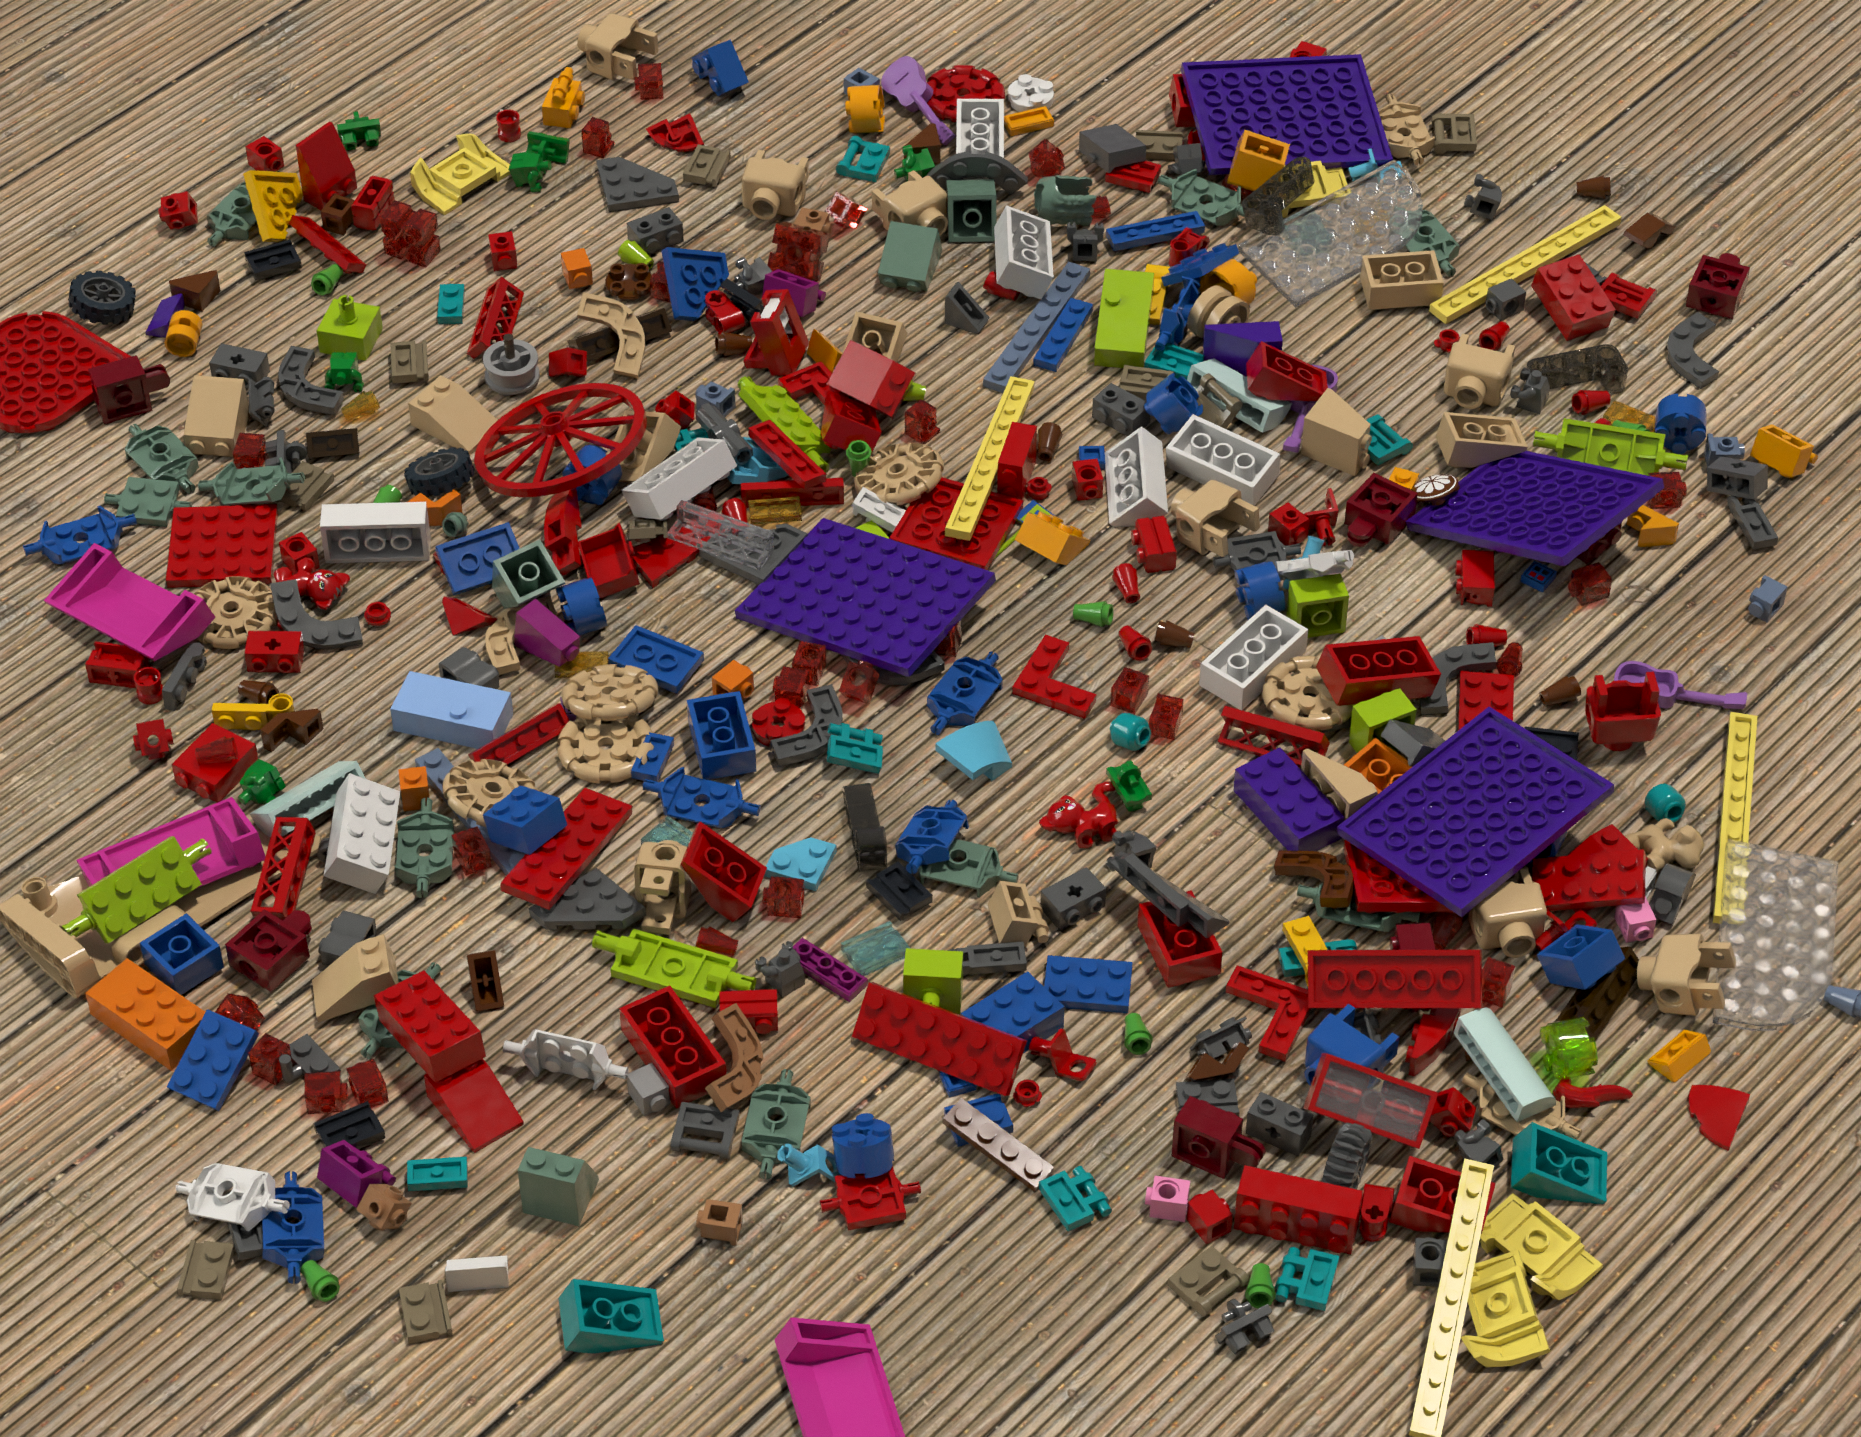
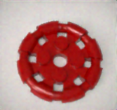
M955 65L949 70L946 68L940 69L927 79V84L933 89V95L927 104L938 118L943 120L946 118L951 119L954 123H957V99L1005 100L1004 85L1000 83V79L995 74L984 68L978 70L972 65Z

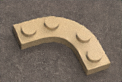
M583 292L577 313L578 319L597 322L611 327L617 333L620 340L614 374L638 379L645 354V336L642 325L633 314V311L621 302Z
M550 596L537 599L557 616ZM533 600L504 610L497 616L498 620L487 630L485 638L486 653L490 664L496 667L499 675L520 670V662L513 646L516 613Z

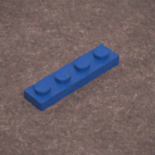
M1193 211L1106 229V237L1113 251L1173 240L1187 227L1191 228L1195 234L1205 233V225L1198 212Z
M1074 298L1069 299L1034 356L1033 366L1057 372L1092 314L1093 304Z

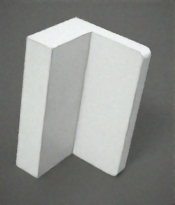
M507 1256L447 1260L445 1275L448 1292L509 1287Z

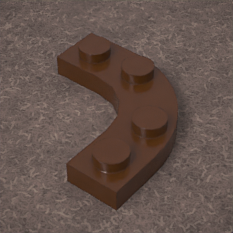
M1278 851L1274 864L1275 875L1315 877L1324 883L1320 894L1321 907H1331L1334 909L1349 907L1354 886L1353 874L1347 864L1343 865L1337 862L1336 856L1323 852Z

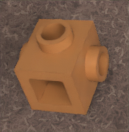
M369 1184L356 1210L369 1219V1224L372 1227L384 1231L385 1229H399L405 1222L407 1212L412 1203L403 1197L404 1193L397 1187L388 1184Z

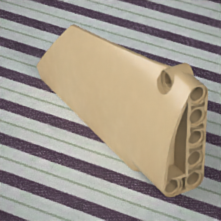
M257 831L266 856L271 837H268L262 831ZM315 836L310 857L319 850L320 836ZM286 847L275 854L274 859L276 862L287 856L288 850ZM264 861L259 862L252 868L242 869L194 889L110 943H104L96 930L89 929L76 938L74 935H68L61 927L80 916L81 911H83L82 903L77 894L89 887L83 875L51 886H47L45 879L42 877H33L26 880L21 886L22 896L15 894L0 904V922L26 953L61 988L77 999L126 958L138 966L142 965L144 961L140 942L187 913L201 927L256 892ZM277 871L268 878V883L272 882L282 874L279 871Z

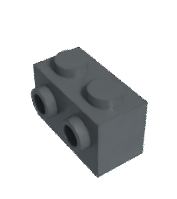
M668 207L627 222L628 240L636 241L649 255L666 247L684 242L683 223L671 208Z
M1112 383L1093 398L1092 417L1126 436H1129L1141 426L1145 428L1150 423L1151 415L1144 408L1146 401Z

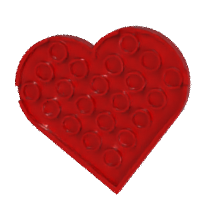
M42 311V315L33 314L28 316V313L25 312L0 322V429L8 433H34L54 429L55 426L61 424L94 400L89 368L131 356L70 318L58 313Z

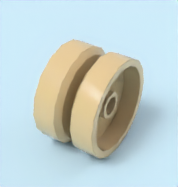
M1218 285L1212 286L1204 291L1195 301L1188 317V328L1192 333L1204 339L1205 325L1248 323L1250 308L1246 302L1232 296L1231 292Z

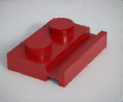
M1142 161L1115 167L1111 173L1106 172L1105 182L1150 193L1151 187L1154 186L1161 173V164Z

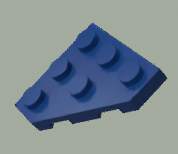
M666 247L662 250V257L674 319L694 321L704 312L703 309L707 305L705 303L706 294L710 291L718 290L720 285L729 276L725 253Z

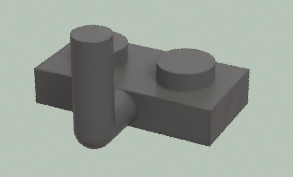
M308 1034L284 1047V1055H281L279 1058L282 1078L287 1083L303 1075L319 1090L341 1076L340 1067Z

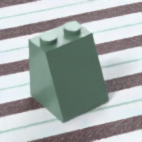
M994 179L946 180L949 242L995 241L994 227L997 223Z
M890 221L878 270L880 284L889 288L904 287L913 292H919L920 290L928 291L942 253L938 229Z
M540 539L493 561L492 588L504 609L520 606L565 584L563 577Z
M528 1147L518 1168L523 1213L580 1226L599 1181V1176L585 1160Z

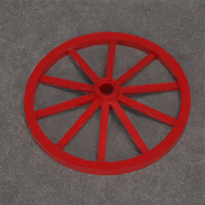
M585 383L546 392L513 408L487 430L475 451V468L485 486L494 492L506 496L539 497L579 487L607 473L633 452L646 430L647 416L645 409L635 393L614 384ZM587 397L611 398L572 415ZM574 399L563 412L555 411L550 413L546 408ZM622 402L634 411V415L583 420ZM537 411L543 417L540 424L513 426ZM632 424L629 433L621 443L578 430L582 428ZM532 433L491 452L493 446L502 435ZM574 437L613 451L596 463L584 468L569 441ZM532 443L497 477L488 470L487 463ZM545 443L532 483L506 481ZM562 446L577 472L561 478L543 481L553 448Z

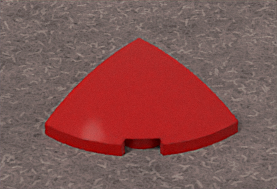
M690 113L671 123L664 119L646 128L652 140L663 148L686 152L695 150L697 145H704Z
M1692 1085L1688 1098L1690 1116L1694 1118V1114L1696 1115L1701 1124L1699 1131L1703 1136L1715 1145L1729 1151L1749 1102L1750 1094L1721 1086Z

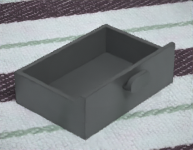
M1118 124L1079 132V151L1086 156L1090 163H1096L1108 173H1111L1115 167L1146 161V145Z
M1392 719L1389 720L1381 734L1383 738L1408 757V765L1412 767L1445 742L1444 739L1429 728Z

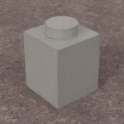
M653 1063L626 1074L628 1093L644 1116L658 1112L670 1105L669 1086Z

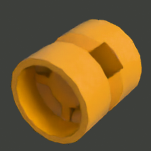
M181 310L172 315L164 342L168 352L178 357H188L195 353L203 326L202 320L197 314L188 310Z

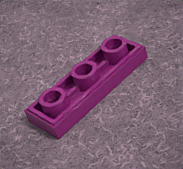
M803 937L793 946V949L800 955V964L804 973L848 1002H851L868 986V979Z

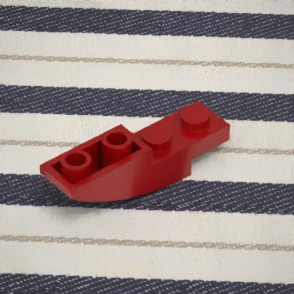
M576 488L554 495L549 501L545 514V548L552 552L553 562L561 576L581 566L577 531L582 528Z
M1431 1008L1429 1015L1423 1013L1420 1024H1414L1411 1040L1415 1041L1414 1046H1408L1405 1062L1410 1063L1408 1075H1417L1433 1063L1444 1051L1454 1034L1462 1008Z

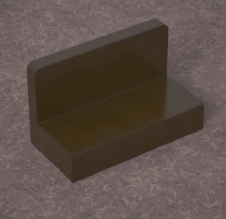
M357 428L306 433L308 458L360 454Z

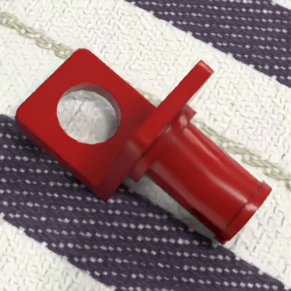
M1332 488L1327 489L1325 510L1304 513L1309 518L1308 530L1316 529L1318 538L1324 540L1322 546H1326L1325 539L1328 546L1336 541L1331 526H1336L1339 510Z
M1581 909L1565 923L1547 910L1550 927L1535 940V947L1541 952L1570 930L1577 921L1584 920L1586 921L1585 926L1596 927L1597 922Z
M1060 1028L1051 1041L1036 1036L1029 1045V1051H1031L1032 1055L1050 1058L1055 1074L1058 1076L1084 1081L1097 1064L1095 1058L1072 1052L1065 1029ZM1077 1063L1086 1064L1085 1068L1079 1072L1070 1070Z

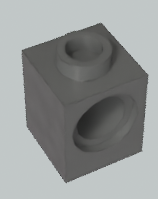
M1512 278L1488 288L1486 308L1501 321L1524 311L1526 291Z
M1430 1237L1415 1239L1413 1285L1439 1286L1446 1251V1240Z

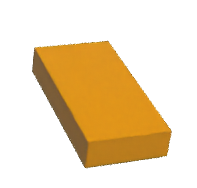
M1044 106L1004 116V126L1010 137L1054 127V119L1047 107Z

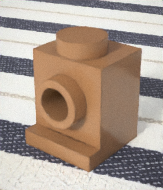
M706 1199L704 1210L698 1211L696 1228H700L701 1237L730 1241L731 1245L737 1246L743 1223L742 1204Z

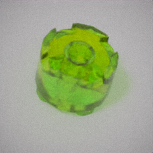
M1584 1017L1552 1022L1540 1028V1037L1543 1044H1545L1547 1053L1543 1055L1545 1069L1547 1072L1552 1071L1558 1080L1595 1074L1592 1066L1598 1065L1596 1042L1594 1037L1589 1038L1585 1027H1588L1589 1023Z

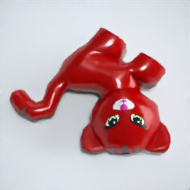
M306 557L297 562L298 572L292 574L288 567L279 568L273 573L276 582L297 579L300 597L307 595L322 610L330 608L332 602L339 598L343 588L350 581V576L346 573H334L326 569H320L315 572V564L312 558ZM278 621V624H277V625H278V628H280V629L282 630L283 628L281 627V625H280V623H279V621Z
M1111 781L1096 784L1092 791V796L1099 804L1089 811H1085L1082 804L1075 801L1071 796H1062L1060 800L1050 806L1047 815L1039 820L1040 826L1049 832H1075V841L1079 848L1091 847L1093 845L1092 837L1095 834H1098L1103 842L1112 841V836L1116 832L1115 825L1119 822L1114 805L1110 803L1108 797L1103 793L1113 792L1115 787Z

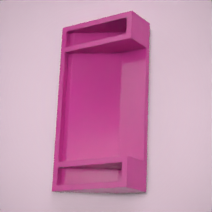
M96 543L87 550L44 599V602L153 661L198 638L216 618L201 597L187 590H184L180 596L173 594L123 568L113 552Z
M230 797L77 859V863L90 887L170 836L176 838L182 851L194 845L200 839H204L208 843L204 848L210 847L212 854L207 855L192 865L202 884L199 886L201 887L242 869L256 866L259 862L265 860V853L257 830L233 797Z
M790 1317L774 1340L803 1437H905L870 1325Z

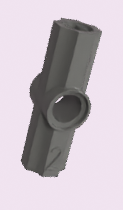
M709 403L702 405L696 412V420L706 430L709 439L725 440L735 462L740 466L748 463L750 457L753 456V449L742 438L736 422L733 419L727 420L714 405Z

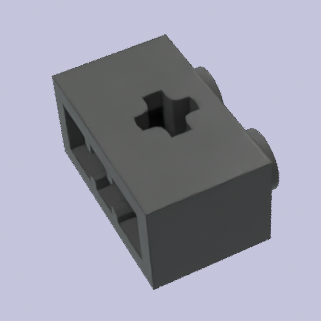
M222 343L209 362L212 377L244 379L245 388L248 389L250 378L257 383L263 377H267L270 372L267 353Z
M1721 456L1707 467V491L1754 500L1768 489V465Z
M1087 867L1041 890L1040 904L1043 913L1059 930L1076 924L1080 919L1092 913L1099 912L1105 907L1106 887Z
M1260 1092L1247 1112L1246 1134L1299 1157L1311 1137L1314 1115Z

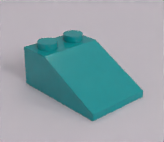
M1532 1122L1513 1138L1511 1188L1536 1198L1604 1204L1607 1201V1152Z
M572 1279L558 1298L565 1351L596 1354L661 1345L664 1342L656 1289Z

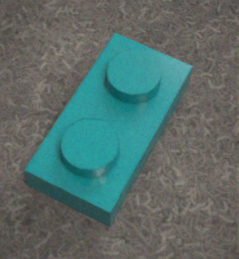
M440 284L438 324H463L464 284Z
M467 1156L407 1160L408 1191L468 1187Z

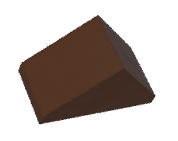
M930 123L906 145L912 146L914 154L921 153L922 149L928 148L934 164H940L939 136L936 124Z
M217 270L169 280L171 296L183 294L185 306L201 312L221 291Z
M495 950L467 954L469 977L476 1011L504 1007Z

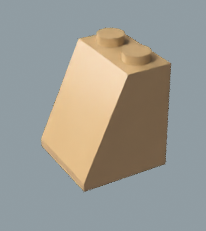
M194 375L184 429L185 446L193 454L237 457L250 418L244 379Z
M1327 388L1304 417L1301 455L1356 476L1361 468L1364 469L1370 459V455L1367 453L1372 440V436H1370L1371 424L1336 392Z

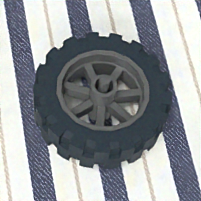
M88 271L84 275H77L76 279L71 281L68 304L70 308L72 307V312L79 314V317L83 320L88 319L91 323L95 324L96 322H101L102 325H108V323L118 324L121 320L126 321L128 316L133 314L136 290L132 288L130 281H125V278L120 275L115 276V273H103V271L92 273Z
M451 447L448 450L444 448L439 449L438 452L432 451L424 457L417 458V461L411 462L408 465L409 467L405 469L404 476L412 495L416 496L422 493L429 497L430 495H441L443 492L449 493L454 488H460L463 486V483L471 480L470 477L474 476L475 469L467 450L464 451L463 448L456 449V447Z

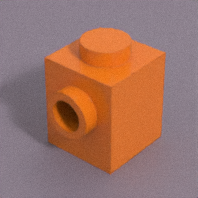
M580 248L562 252V272L569 289L593 285L592 266L585 249Z
M732 660L712 676L713 695L740 691L742 700L748 698L754 691L753 672L749 667Z
M426 766L398 769L403 811L421 810V800L425 798L427 806V798H430Z

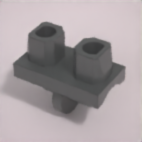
M285 430L277 431L276 440L265 442L266 453L270 458L265 460V466H279V458H282L288 472L292 473L293 463H299V461L306 458V447L298 441L287 442Z
M1232 1299L1227 1302L1228 1311L1221 1316L1225 1323L1233 1320V1322L1222 1327L1221 1332L1216 1334L1215 1338L1219 1344L1225 1341L1231 1351L1236 1354L1251 1344L1244 1331L1251 1328L1258 1341L1273 1334L1274 1328L1268 1317L1273 1311L1269 1304H1266L1246 1315L1245 1313L1252 1309L1251 1304L1248 1301L1240 1304L1238 1300Z

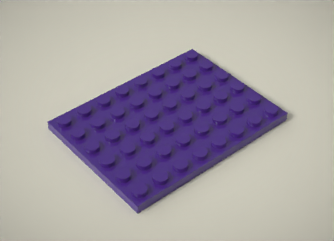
M1361 54L1182 62L1181 64L1182 77L1209 175L1229 174L1238 140L1244 130L1290 144L1285 165L1321 161L1325 169L1349 168L1369 162L1370 155L1368 149L1372 148L1377 166L1388 165L1393 161Z
M1525 451L1480 465L1459 481L1460 489L1445 497L1446 501L1443 504L1436 506L1431 505V503L1408 519L1406 524L1409 531L1553 563L1558 566H1565L1570 564L1574 558L1586 551L1597 540L1603 538L1607 532L1621 524L1625 518L1636 512L1644 503L1654 498L1658 492L1664 489V483L1662 478Z
M822 518L796 550L791 552L789 557L774 570V573L765 582L760 583L736 608L735 615L736 619L910 677L994 584L996 577L994 572Z
M1488 707L1337 826V832L1339 836L1463 917L1613 794L1614 784L1493 708Z

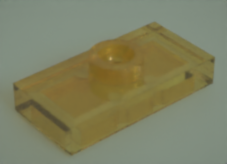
M1615 400L1603 415V418L1607 419L1611 424L1615 420H1620L1622 422L1642 424L1650 432L1655 431V416Z
M800 497L748 501L751 525L802 521Z
M609 651L579 652L574 660L567 661L560 667L555 665V678H571L583 670L589 672L593 670L592 667L607 665Z

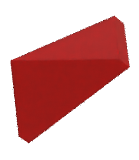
M444 596L442 599L453 635L493 625L498 620L496 617L458 598Z

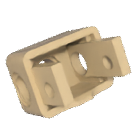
M614 13L608 14L598 27L585 24L578 36V49L586 52L588 71L610 80H615L618 76L634 80L637 77L635 56L639 51L652 55L658 53L657 33L639 28V22L636 19Z
M758 150L755 157L748 159L742 175V203L744 208L749 209L753 215L763 220L772 219L776 214L789 217L794 216L806 196V182L809 177L808 158L801 157L799 164L795 165L779 158L765 159V151Z
M913 170L908 173V181L899 185L896 191L887 196L878 188L872 190V210L883 219V227L887 231L889 230L890 221L937 228L939 236L945 232L948 226L947 193L930 176L922 178Z
M1462 333L1459 342L1453 343L1446 366L1444 393L1454 397L1456 403L1466 409L1478 408L1481 404L1498 406L1510 384L1515 346L1508 344L1505 353L1468 345L1469 335Z
M1216 480L1208 481L1196 492L1183 488L1175 495L1171 504V514L1176 517L1178 540L1202 555L1211 551L1221 557H1225L1228 554L1227 536L1240 525L1254 532L1260 528L1259 508L1242 500L1240 490Z
M677 841L644 842L640 847L634 867L635 898L646 910V916H644L642 922V931L670 935L674 918L682 919L686 916L692 886L691 878L681 866L687 846ZM669 892L676 894L672 899L665 900L658 897V895L668 896Z
M1528 868L1520 869L1517 883L1512 881L1504 882L1470 910L1468 922L1480 948L1487 950L1502 947L1503 953L1511 958L1525 956L1535 948V940L1544 932L1547 916L1540 884L1532 882Z
M1702 934L1665 935L1661 941L1657 956L1640 957L1637 966L1638 986L1641 990L1654 992L1658 1008L1663 1013L1697 1016L1700 1008L1724 1009L1725 999L1720 983H1707L1711 968H1735L1736 958L1731 942H1705Z

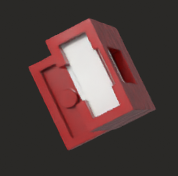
M766 290L761 299L764 305L762 314L760 315L759 312H755L750 321L755 338L743 362L746 369L769 368L771 376H786L796 371L809 345V341L789 290Z

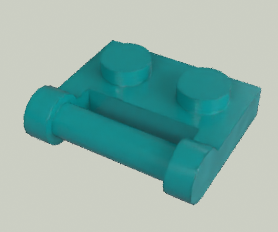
M852 136L848 142V149L843 159L836 166V172L846 177L877 182L890 155V146L863 141L858 136ZM856 152H862L857 165H850Z
M1379 414L1366 420L1371 424L1370 436H1372L1367 454L1370 455V459L1379 466L1399 454L1406 455L1413 448V443L1407 438L1403 439L1385 423V419Z

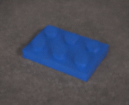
M1226 243L1214 246L1212 251L1207 252L1206 248L1194 252L1193 256L1181 260V264L1168 268L1169 273L1161 277L1163 285L1168 286L1183 282L1182 276L1192 279L1204 276L1217 266L1239 254L1237 245L1226 246Z
M509 522L435 547L454 596L491 584L493 561L520 549Z
M635 625L610 655L608 664H617V667L623 668L626 665L641 668L648 672L646 675H652L655 678L659 687L677 694L704 661V652Z
M1048 955L1044 987L1067 1009L1128 1013L1133 962Z
M207 1009L167 1088L216 1111H220L260 1033Z

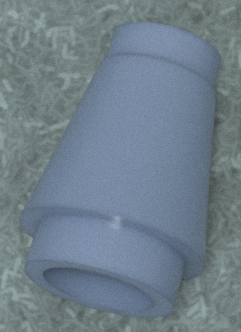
M1828 986L1824 995V1001L1829 1002L1853 1018L1856 1016L1861 1017V990Z

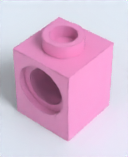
M1646 897L1645 903L1616 906L1614 918L1626 943L1653 938L1656 917Z
M1155 1176L1153 1187H1147L1145 1205H1150L1149 1217L1185 1222L1190 1180Z

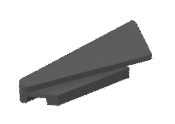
M1121 851L1107 860V863L1178 927L1188 922L1207 939L1230 923L1228 919L1147 867L1133 853L1127 854Z

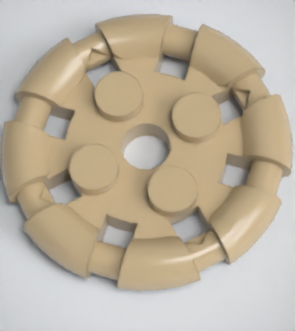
M911 442L908 445L902 446L900 443L878 450L877 454L873 457L870 456L868 466L856 473L854 487L857 494H859L863 487L872 491L884 503L907 504L920 499L922 493H929L937 486L944 470L943 459L936 450H932L930 446Z
M242 576L225 577L226 580L216 582V580L211 581L194 593L204 599L216 617L204 632L196 638L205 645L211 643L214 648L236 649L239 648V645L247 642L248 631H271L270 627L276 625L278 619L271 588L260 581L254 582L251 578ZM224 590H228V591H229V592H227V593L220 594L221 591H224ZM234 608H235V609H238V610H236L235 612H226V611H231V610H233Z
M1297 656L1290 658L1288 663L1281 662L1277 664L1265 677V684L1262 687L1265 706L1268 710L1273 711V716L1277 720L1307 729L1323 731L1331 729L1335 724L1341 725L1352 716V708L1356 704L1343 706L1335 704L1316 668L1319 661L1316 659V656ZM1294 672L1296 675L1291 676L1289 673ZM1306 693H1313V694L1316 695V697H1312V696H1308V695H1304V694H1306ZM1300 713H1302V714H1307V715H1309V716H1308V718H1307V717H1301V716H1299V715H1300Z
M617 664L592 667V671L586 672L583 670L572 676L563 687L561 698L564 706L578 717L588 720L602 718V721L621 720L628 718L630 714L634 713L637 715L649 708L658 695V684L652 675H646L647 671L635 666L626 665L623 668L617 667Z
M634 713L628 715V718L614 720L612 724H602V718L588 720L576 716L575 721H569L561 730L557 741L559 745L557 753L562 765L567 771H573L575 777L591 783L600 784V781L617 783L631 778V769L637 757L639 759L642 757V765L648 761L647 752L653 750L654 746L651 742H643L646 735H649V732H653L648 723L643 719H637V715ZM603 745L612 746L610 749L607 750L600 748Z
M481 759V762H474L473 760L464 761L451 768L450 773L446 774L443 780V795L448 800V805L462 818L466 820L471 818L476 821L477 825L486 827L483 814L491 809L495 803L500 802L509 795L513 789L521 785L539 790L534 788L535 783L520 769H512L507 766V763L490 759Z

